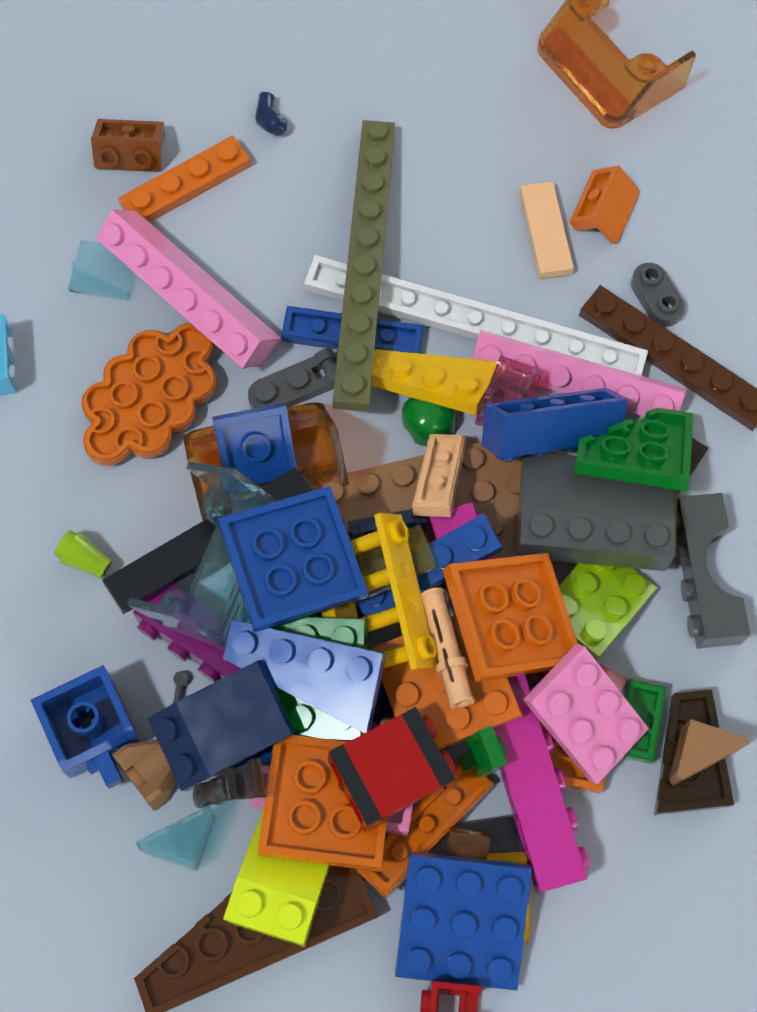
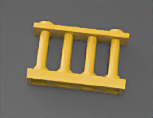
M375 514L374 518L378 531L350 540L355 555L380 546L382 547L386 569L363 576L368 591L390 584L396 607L359 619L368 620V632L398 622L400 623L405 645L382 652L386 653L384 668L409 661L411 670L436 668L438 664L436 659L437 647L430 634L409 548L408 528L401 514ZM355 602L321 611L323 618L358 619Z

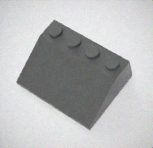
M548 453L544 456L530 454L522 456L516 556L548 553L551 561L666 571L675 558V513L672 490L575 474L576 456Z

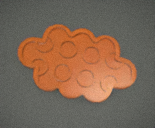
M191 323L179 325L169 335L158 330H145L132 337L128 344L127 354L119 355L109 360L103 371L104 381L90 386L82 396L81 406L86 419L91 423L83 438V445L88 457L94 463L101 466H113L121 463L131 452L141 458L149 459L164 454L172 443L173 433L187 430L192 426L196 419V406L206 403L216 392V375L213 368L208 364L214 353V343Z

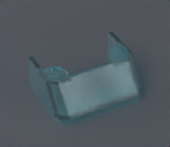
M189 462L186 469L210 485L203 500V511L205 517L216 525L189 592L187 594L184 591L171 590L163 596L159 605L130 598L128 606L166 628L225 650L231 620L250 623V619L218 526V518L276 502L277 500L234 468Z

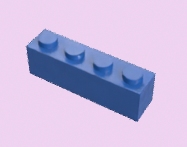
M607 388L488 403L485 404L481 446L495 454L496 458L504 461H513L517 459V456L529 454L544 456L548 454V451L555 450L575 451L578 449L579 439L590 434L595 438L607 433L608 427L625 421L628 399Z

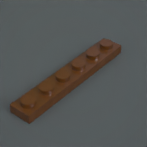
M599 285L580 309V317L620 343L648 350L646 361L749 430L753 431L757 426L756 387L626 301Z

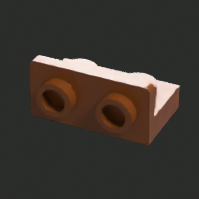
M98 119L91 137L94 167L96 169L160 171L162 166L160 149L165 135L164 122Z

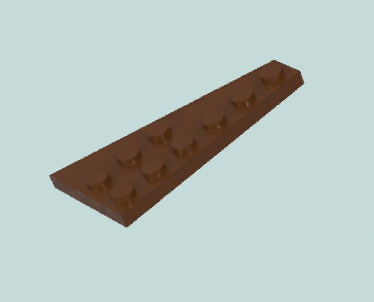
M330 865L305 947L226 922L223 918L230 900V893L208 915L206 914L182 938L175 944H172L139 973L134 980L145 1012H167L378 918V915L362 876L357 872V869Z

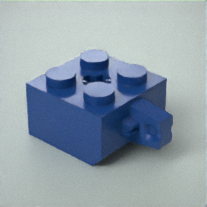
M104 665L31 699V703L63 773L72 778L86 770H89L90 774L99 771L105 785L109 789L124 782L116 765L117 761L112 754L126 744L141 742L117 687ZM90 715L92 718L91 725L88 728H84L83 718Z

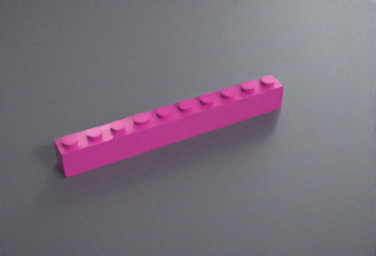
M471 502L453 507L451 517L428 516L427 525L432 542L480 516L482 513H475L473 503ZM493 555L488 559H496V556ZM444 582V583H445V586H446L447 593H448V597H449V600H450V603H451V607H452L453 613H454V615H455V611H454V607H453V604H452V601H451V597H450V594H449V591H448V587H447L446 582ZM531 674L508 677L523 717L496 727L494 731L496 736L501 738L505 746L507 765L499 770L522 848L527 857V864L532 868L531 878L535 892L538 894L587 880L585 871L590 870V863L584 846L578 847L573 833V831L578 830L575 813L571 806L565 807L561 792L566 791L563 774L560 768L554 769L550 758V753H554L551 735L548 730L542 731L539 719L523 700L530 693L526 678H530Z

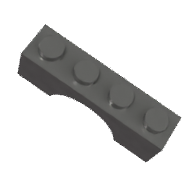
M722 493L678 497L674 503L675 535L677 540L675 545V562L677 566L682 567L684 580H681V595L683 601L688 602L690 615L687 618L688 633L691 638H695L697 649L740 645L751 635L744 599L722 590L711 578L706 564L708 546L719 540L729 528Z

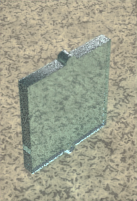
M81 240L76 260L71 263L73 271L68 290L73 293L128 301L133 279H136L137 275L102 243Z

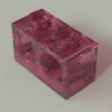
M500 355L474 424L483 427L485 404L533 398L543 372L532 366Z

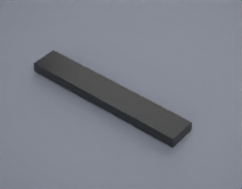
M295 467L102 579L103 585L124 615L227 553L218 526V518L313 490Z

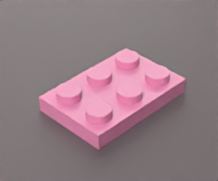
M575 644L523 699L585 777L596 785L649 729L587 648L579 644Z

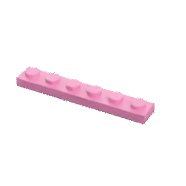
M480 330L472 359L504 362L502 376L561 393L607 388L628 399L626 412L644 417L647 411L654 408L680 411L686 394V389L484 330Z

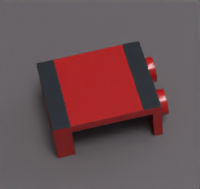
M416 707L328 752L327 761L365 833L380 826L384 818L441 788L444 791L450 789L456 780L453 774L457 773L452 758L447 751L440 752L434 741L437 733L431 720L427 715L421 717Z

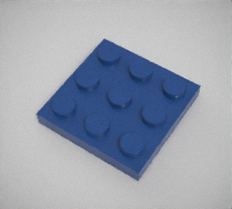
M330 486L218 518V526L253 632L367 598L369 592Z
M409 851L395 977L517 991L532 872L531 866L529 864Z

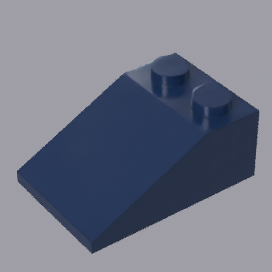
M261 660L196 691L147 718L181 791L218 775L296 733Z

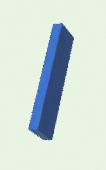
M287 306L281 341L338 350L342 313ZM377 319L375 349L420 354L424 325Z

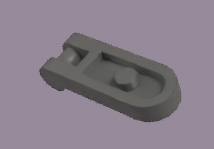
M322 349L311 358L252 383L248 390V400L251 409L285 403L288 409L333 390L336 374V357L332 349ZM323 369L325 376L316 379L314 373Z

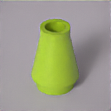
M72 530L67 531L54 551V555L60 558L61 564L92 574L99 579L104 577L113 562L81 532L76 534Z

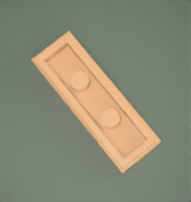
M553 181L521 185L519 194L539 279L572 275L574 267Z
M429 435L412 504L413 516L451 517L466 448L465 435Z

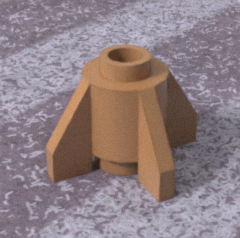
M157 739L126 744L112 754L120 768L153 811L167 802L176 779Z

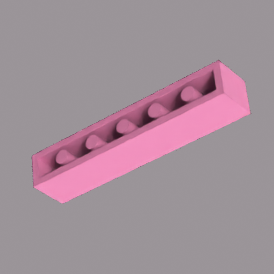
M111 210L96 239L242 369L263 366L281 340V337L137 211Z

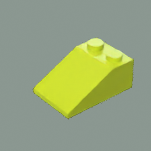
M262 811L236 878L223 919L228 923L305 947L330 865L258 856L257 852L263 818Z

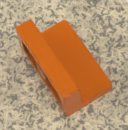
M619 165L592 170L569 223L576 231L598 228L610 243H618L639 195V189Z

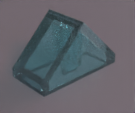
M209 805L137 841V847L146 855L197 872L216 816Z

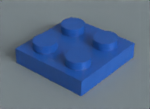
M285 403L212 417L226 490L271 482L291 469L297 468Z

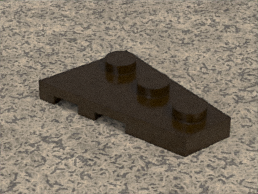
M712 689L674 693L671 696L654 815L727 808L734 805L726 759L711 765L674 786L669 781L682 726L692 719L719 728Z

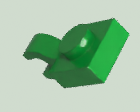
M493 726L478 730L465 740L469 752L459 757L465 773L476 768L477 774L481 778L493 774L507 765L505 746L501 738L496 736Z

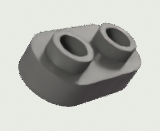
M655 263L639 265L631 278V288L651 319L663 327L675 325L684 312L685 305L682 297L661 266ZM645 276H652L655 280H649ZM662 303H670L672 308H667Z

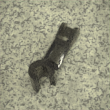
M260 758L250 759L247 761V764L240 767L225 769L223 775L197 784L193 788V801L197 808H205L213 804L222 805L234 800L267 797Z

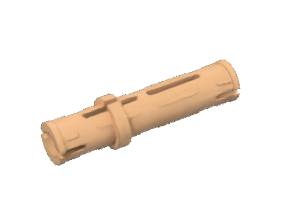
M441 587L428 589L421 593L430 634L437 647L436 655L439 662L436 665L437 674L443 677L449 699V707L452 709L463 708L475 702L466 669L469 667L467 658L461 655L445 597V590Z

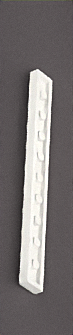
M314 255L304 282V290L343 301L347 264ZM384 274L381 275L378 312L474 340L478 339L480 330H484L640 376L642 375L648 350Z

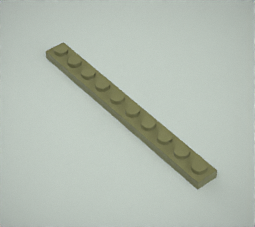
M362 121L333 392V409L369 412L395 135L394 122Z

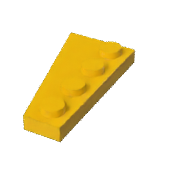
M375 349L371 386L477 416L502 376L504 362Z

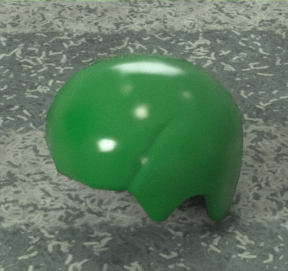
M412 397L403 404L401 416L403 426L411 434L416 444L427 446L430 434L453 435L455 433L457 418L454 409Z

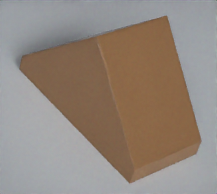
M690 719L681 728L669 781L672 786L738 752L749 744L745 736Z

